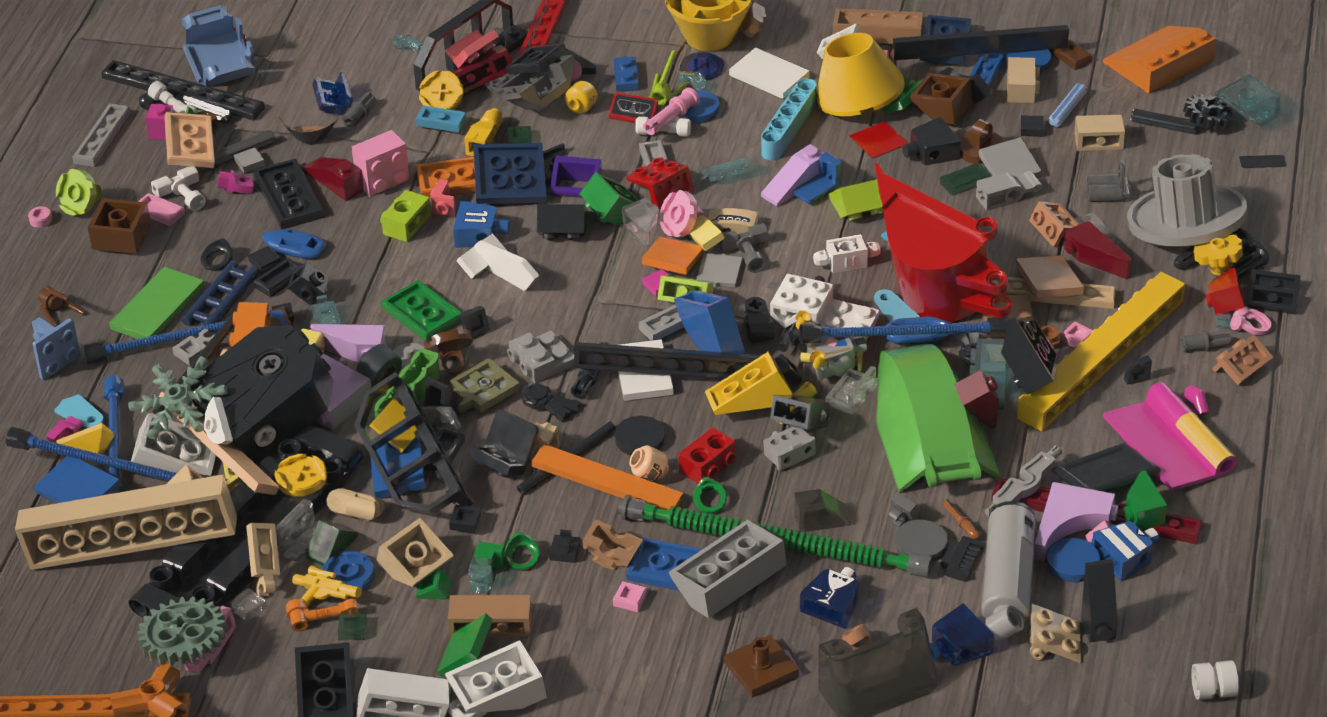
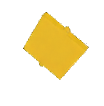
M394 397L369 426L379 435L406 418L403 413L406 411L404 405L401 406ZM415 425L389 441V443L402 453L416 437L414 434L417 430Z

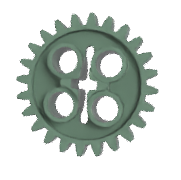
M181 597L179 603H175L171 599L168 606L162 603L159 604V611L151 609L152 616H144L145 623H139L140 631H137L140 649L143 650L144 656H149L152 662L158 659L159 665L168 661L169 666L172 667L175 662H179L181 666H184L186 660L194 664L196 657L204 660V653L206 652L213 654V647H221L220 640L226 638L225 632L227 627L224 613H221L219 606L214 607V602L206 604L205 598L196 602L195 597L185 602L184 597Z

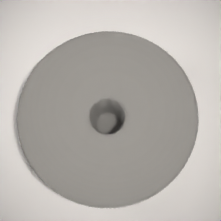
M405 343L399 345L393 351L402 358V368L411 364L413 355L420 349H424V346L417 343Z

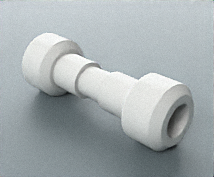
M160 81L150 85L148 95L155 101L161 100L165 104L173 105L177 113L186 114L187 106L193 109L194 112L197 111L191 104L185 105L180 100L175 99L167 91V87Z
M638 117L636 119V133L638 135H647L646 131L651 128V126L645 130L643 128V124L650 120L648 117ZM680 118L677 122L669 121L656 132L667 131L668 133H677L679 137H688L691 134V121Z

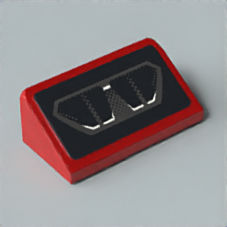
M616 92L610 108L609 118L636 123L638 117H648L651 119L658 114V100Z

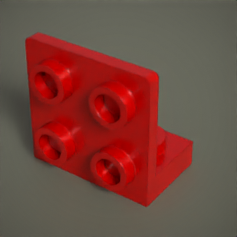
M663 157L653 159L647 166L636 168L632 174L626 176L628 182L648 188L653 208L656 210H661L664 200L672 192L677 193L679 190L692 193L695 191L689 167L676 161L664 159Z

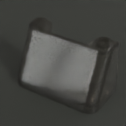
M917 608L906 611L898 617L897 627L900 633L853 650L851 645L842 639H833L819 644L818 690L837 717H870L930 694L935 690L937 675L925 619Z

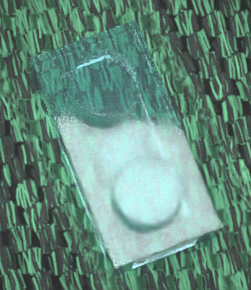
M748 157L704 168L699 171L701 179L709 178L710 182L723 179L722 174L731 173V176L745 173L744 169L750 166V161Z

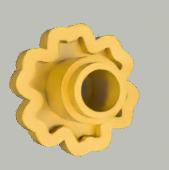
M1229 235L1223 238L1212 239L1208 243L1194 245L1195 261L1199 262L1200 265H1208L1212 274L1220 275L1228 270L1232 263L1237 262L1243 256L1242 240L1236 235Z

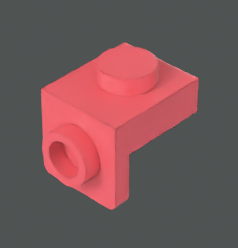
M439 179L436 187L432 188L430 195L433 214L455 217V197L450 196L449 181Z

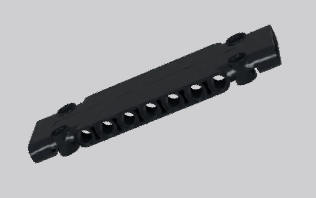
M310 424L306 425L293 439L281 442L278 446L279 455L276 458L268 456L257 466L276 483L275 471H277L281 461L297 454H306V457L312 458L316 456L324 462L327 471L326 483L322 488L306 496H290L278 488L277 493L272 495L254 492L242 480L230 492L237 513L235 535L175 545L164 557L162 565L151 569L149 572L150 582L144 584L128 600L131 610L143 618L144 616H152L151 609L159 611V604L162 603L168 606L171 599L175 603H179L181 597H184L185 602H188L192 597H195L196 602L205 598L206 604L214 602V607H217L223 600L226 602L231 601L254 578L251 576L247 525L250 523L275 524L279 553L327 504L326 499L329 493L344 486V478L364 458L361 448L353 442Z

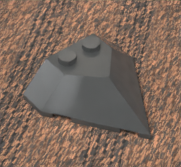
M574 55L560 56L541 72L510 75L507 73L503 77L485 83L484 86L503 99L525 110L536 109L537 111H543L549 107L552 101L561 99L563 97L562 94L570 88L575 58Z

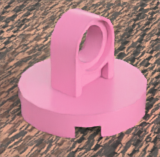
M679 190L677 193H670L664 200L661 207V213H664V222L660 221L664 233L668 236L682 238L692 230L697 214L699 216L703 214L706 218L707 216L697 206V202L691 193Z

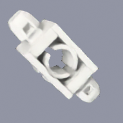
M861 234L826 240V251L823 250L813 254V260L817 266L829 264L832 273L867 268V257L871 258L879 255L880 245L877 242H867L865 244Z

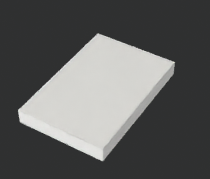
M754 48L729 69V76L784 99L799 80L809 78V70Z
M662 339L620 344L626 346L664 348ZM618 371L624 401L673 395L670 375Z

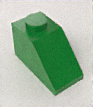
M1146 471L1139 473L1127 494L1126 506L1123 508L1126 521L1133 522L1140 530L1165 524L1167 504Z

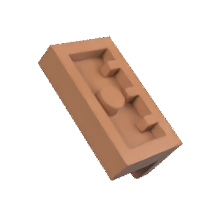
M1039 201L1029 219L1030 223L1055 247L1059 245L1062 237H1065L1066 230L1079 225L1060 203Z
M1253 335L1247 340L1241 338L1232 346L1233 350L1231 352L1228 350L1222 352L1216 358L1218 363L1212 369L1216 373L1223 368L1232 380L1239 385L1266 365L1273 356Z

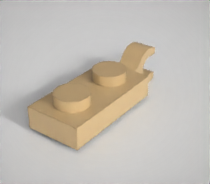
M250 523L247 525L251 576L259 577L257 596L268 597L269 593H275L273 578L280 575L275 524Z

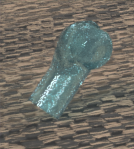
M397 34L392 40L397 49H413L418 53L423 45L421 41L411 35Z

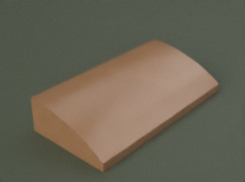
M836 8L832 35L857 23L859 26L858 33L870 35L876 43L893 44V38L921 36L923 12Z

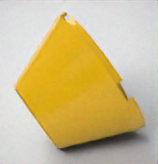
M665 0V4L685 40L691 47L700 51H717L726 48L732 43L752 4V0Z
M865 33L845 34L835 38L825 47L816 101L822 111L831 115H861V110L873 107L875 111L894 101L904 89V77L870 35Z

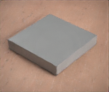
M1021 137L979 150L978 155L991 176L1011 173L1014 177L1024 174L1026 171H1031L1035 177L1041 175V169Z

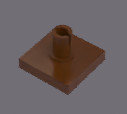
M771 635L755 638L752 643L724 655V664L751 697L799 676V668Z

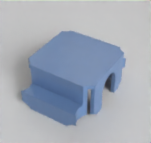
M219 5L190 13L185 18H182V25L186 28V44H183V50L198 84L213 86L255 74L254 51L251 42L247 41L246 49L242 34V22L238 17L235 18V31H233V16L228 12V6Z

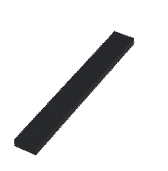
M1068 25L893 38L892 58L893 61L1067 48L1069 27Z
M112 60L101 72L103 79L148 91L152 83L160 81L173 90L169 92L173 97L180 93L227 109L232 112V115L252 121L265 109L263 101Z
M575 342L573 368L725 379L762 355Z

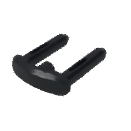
M1242 228L1229 234L1236 235L1242 240V252L1247 251L1250 253V255L1231 267L1236 269L1238 279L1260 264L1267 265L1269 263L1270 254L1267 247L1254 235ZM1194 245L1176 257L1174 261L1175 268H1186L1195 262Z

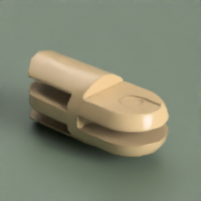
M335 489L329 493L326 499L327 506L332 512L367 521L379 517L385 509L384 503L380 498L347 489Z

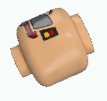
M646 445L636 449L631 455L630 466L635 476L655 483L667 475L669 465L665 453Z

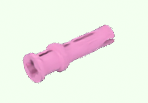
M685 88L680 96L673 97L667 107L643 124L644 130L651 126L646 133L653 135L676 116H683L688 108L695 107L699 103L698 94L692 88Z

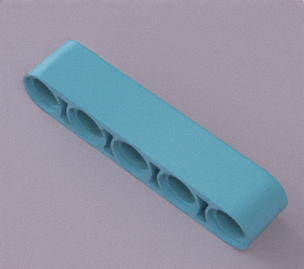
M808 78L799 80L761 135V155L764 159L777 160L782 156L817 102V84L814 80Z

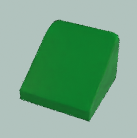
M441 568L437 569L418 583L416 597L418 599H448L451 579Z

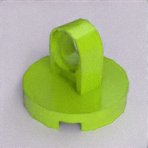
M71 169L69 172L63 173L56 185V197H60L62 204L59 206L69 215L86 214L102 195V188L94 182L92 176L87 171L81 169Z

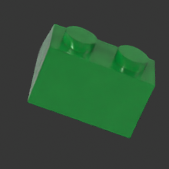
M597 172L594 173L580 192V195L586 201L584 204L592 211L597 212L596 217L605 224L611 222L619 226L646 215L649 211L624 185Z

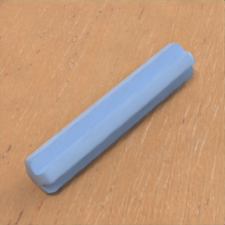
M1079 82L1072 88L1049 117V124L1051 126L1059 127L1086 94L1087 86L1085 84L1082 85Z

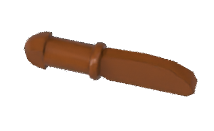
M946 499L943 506L958 521V526L970 538L978 540L980 538V531L975 528L968 517H964Z

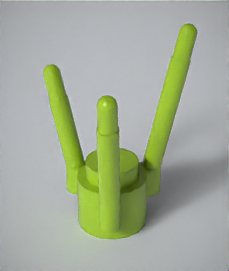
M672 50L660 81L659 73H656L649 98L657 99L658 105H664L667 101L670 102L673 97H676L688 86V83L685 82L671 93L670 85L665 82L676 54L675 50Z

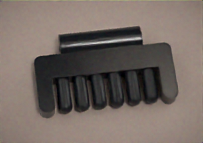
M962 536L960 542L952 540L940 563L941 567L947 569L946 576L967 582L970 571L973 569L972 566L975 565L974 562L977 560L976 557L979 556L978 553L983 549V542L966 536Z

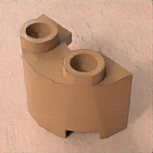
M595 519L583 538L584 550L588 548L594 555L592 560L595 563L615 570L617 566H628L643 539L627 532L625 535H619L615 532L612 525Z

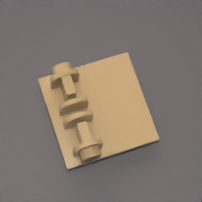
M1031 604V617L1029 619L1031 629L1029 634L1032 645L1030 654L1033 658L1041 660L1049 651L1080 663V621Z

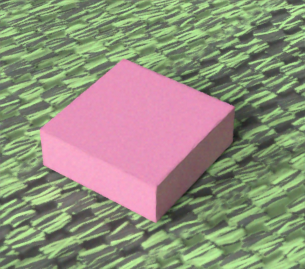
M1074 321L1061 333V341L1076 348L1081 341H1085L1090 336L1093 330Z
M622 581L613 598V606L639 612L648 594L647 587Z

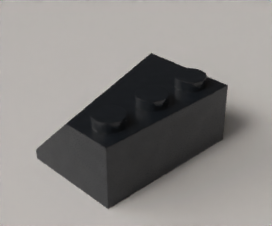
M1034 316L1010 319L1001 354L1015 375L1013 378L1017 387L1020 390L1024 389L1028 395L1054 380L1059 356Z

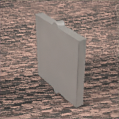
M704 253L696 280L714 283V287H736L743 257L728 256L724 253L721 255Z

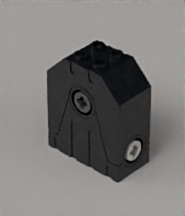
M291 325L255 328L205 367L203 370L206 371V374L197 379L200 381L198 384L190 387L192 391H195L199 386L202 385L204 388L211 383H215L214 388L219 385H226V395H213V397H220L233 439L232 443L256 465L278 450L281 442L293 438L306 425H309L327 411L334 382L329 373L331 367L324 358H321L323 355L321 349L315 343L310 345L308 343L310 341L302 330L297 332ZM202 398V403L197 399L192 400V404L198 407L197 410L205 416L210 401Z

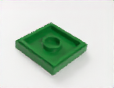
M485 613L452 634L437 670L438 675L446 678L445 673L478 659L493 620L488 614Z

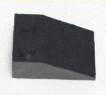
M350 643L295 647L298 717H354L355 665L354 651Z

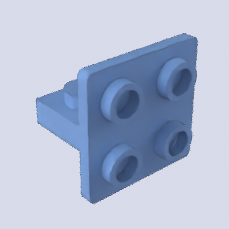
M40 317L32 321L33 337L35 339L33 349L40 378L46 380L81 356L75 324L70 318L56 327Z

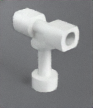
M188 166L177 171L178 176L169 179L167 176L151 182L152 192L157 197H162L172 192L176 195H183L185 197V204L192 211H198L205 205V197L199 191H191L188 188L189 185L199 181L198 171L194 166Z

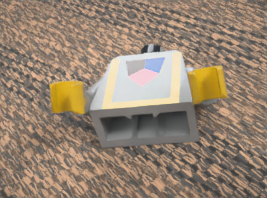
M800 310L795 317L798 329L800 324L816 322H810L812 317L805 310ZM829 337L822 339L821 343H807V350L810 355L809 361L813 363L817 377L821 380L833 375L841 376L847 370L853 369L856 366L855 354L867 351V345L864 337L850 339V337Z

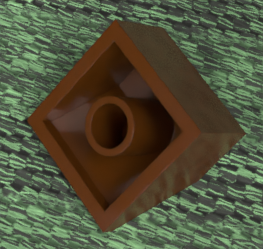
M929 72L910 97L932 120L941 117L947 125H955L973 102L971 80L967 77Z

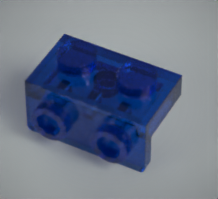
M340 72L336 81L315 77L312 85L319 111L327 114L344 115L347 108H350L353 102V95L350 93L349 82L346 79L345 73Z

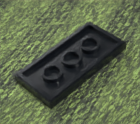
M296 158L252 170L253 178L281 229L325 218V211Z

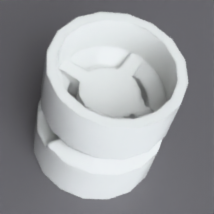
M1232 660L1216 662L1215 666H1212L1210 663L1192 665V686L1197 700L1213 699L1214 694H1218L1221 698L1237 696L1239 686L1235 663Z

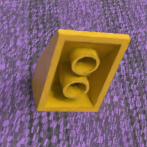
M769 352L705 391L715 415L772 407L773 395H792L784 375Z

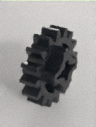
M1200 94L1199 97L1192 95L1191 98H1187L1183 108L1184 116L1190 117V122H1197V126L1205 127V129L1212 127L1214 130H1217L1218 127L1225 129L1226 126H1230L1234 112H1232L1233 108L1227 107V103L1220 102L1219 98L1208 95V97H1205L1203 94Z

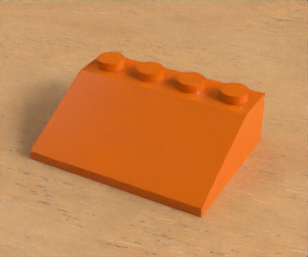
M1166 26L1103 59V63L1149 94L1213 61L1216 38L1201 28Z

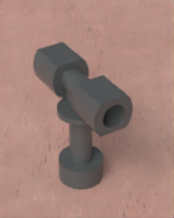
M764 223L748 227V232L736 234L735 230L722 233L725 238L719 242V245L723 252L738 248L741 252L746 253L745 264L750 272L757 273L764 269L766 262L763 255L754 250L757 243L768 241V231Z

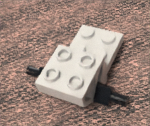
M786 274L770 303V315L784 328L780 335L782 340L778 345V349L782 352L788 350L793 340L799 339V329L796 326L797 320L795 317L800 310L810 313L812 317L810 322L815 321L816 323H821L823 327L829 328L873 327L879 318L878 309L833 299V284L826 283L825 279L819 275L813 280ZM851 336L850 339H855V338H860V337H858V336H857V337H855V336L852 337V336ZM863 336L865 341H867L869 336Z

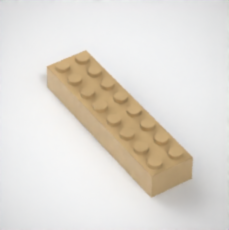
M217 475L22 509L18 512L15 531L29 567L33 570L235 535L237 513L224 475Z

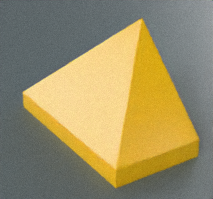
M100 423L56 441L59 444L103 455L112 441L114 433L103 423ZM83 460V461H85V462H87V463H89V464H91V465H93V466H95V467H96L97 464H98V463H95V462H92V461L90 462V461Z

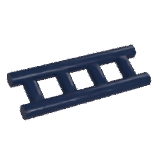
M231 260L182 318L183 324L190 325L193 320L203 322L205 326L218 322L259 273V269L256 266H251L248 271L237 269L238 263L235 260ZM230 276L241 279L236 286L225 283ZM217 291L228 293L224 300L213 297ZM206 305L217 308L212 315L201 312Z

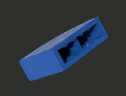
M693 290L674 299L682 324L700 351L745 353L728 297Z

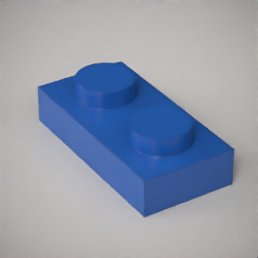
M636 57L614 58L616 92L638 91Z

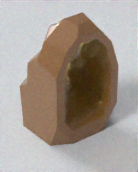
M755 2L751 4L739 27L747 37L753 38L759 35L764 28V23L766 22L765 8Z

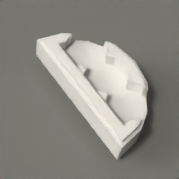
M213 397L205 413L204 429L208 438L213 443L227 445L233 439L223 403L220 397Z

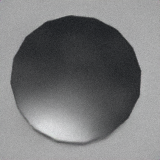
M642 415L624 419L617 425L614 432L616 446L627 455H632L636 449L646 445L659 450L663 447L665 439L664 426L658 420Z

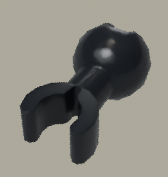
M166 86L168 92L173 91L169 86ZM148 93L142 94L139 98V105L145 110H149L151 104L162 102L161 100L155 101Z

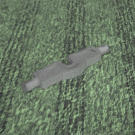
M1054 445L1047 453L1041 451L1031 461L1022 466L1019 475L1025 481L1009 478L1003 487L993 495V504L985 510L986 515L989 517L991 509L999 503L1005 501L1018 502L1021 498L1034 494L1041 485V479L1055 467V459L1062 454V449Z

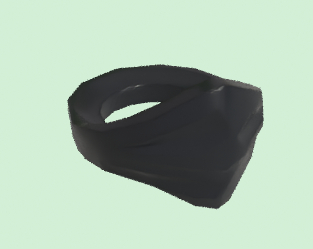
M217 239L210 243L200 257L201 264L206 270H221L232 260L233 250L226 239ZM217 252L225 253V259L220 264L210 265L207 263L210 255Z

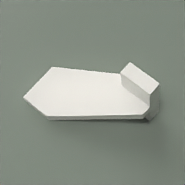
M493 233L483 241L476 243L473 248L457 260L471 279L487 269L524 291L530 288L539 277V274L526 259L508 252Z

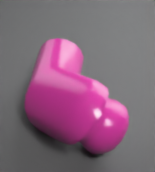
M1194 385L1188 386L1184 391V396L1194 404L1197 416L1209 414L1204 390Z

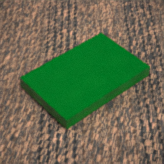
M419 280L381 301L382 309L424 341L432 340V336L445 332L461 322L459 316L461 311Z

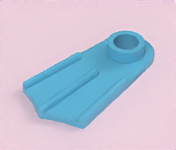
M882 289L875 293L874 301L888 322L900 318L920 317L891 290Z
M79 394L63 399L54 409L56 414L66 419L72 416L80 420L84 424V428L103 423L104 420L103 415Z

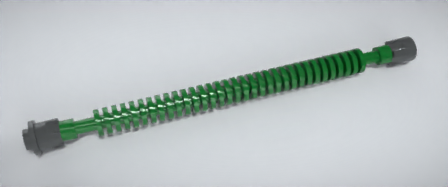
M628 494L624 499L621 498L618 504V514H621L622 520L630 518L644 521V519L654 520L657 518L667 520V526H674L676 528L680 526L681 529H693V531L701 533L706 531V534L712 533L716 536L719 533L721 537L746 521H741V519H735L734 521V518L731 517L729 519L726 516L721 518V515L715 516V514H708L706 512L702 514L701 511H689V509H682L681 507L676 509L675 506H671L669 510L659 509L657 505L647 504L646 500L632 498V495ZM755 523L782 539L784 549L787 550L791 547L792 551L803 552L804 550V553L807 554L811 550L812 555L817 553V556H822L824 553V557L829 558L830 556L832 559H835L837 556V560H842L844 556V561L848 562L850 559V562L855 563L857 560V564H862L864 560V565L868 566L870 563V566L875 567L877 563V568H882L884 563L897 566V569L906 570L908 574L927 578L930 574L932 557L914 553H910V555L900 553L897 556L887 554L884 547H881L879 551V546H874L872 550V545H867L866 547V544L861 543L859 547L858 542L853 544L852 541H847L846 543V540L841 539L839 543L838 538L833 540L832 537H827L826 540V536L823 535L820 537L818 534L813 536V533H808L806 536V532L800 533V531L795 530L793 533L792 529L781 528L780 530V527L768 525L767 527V524L760 525V523Z

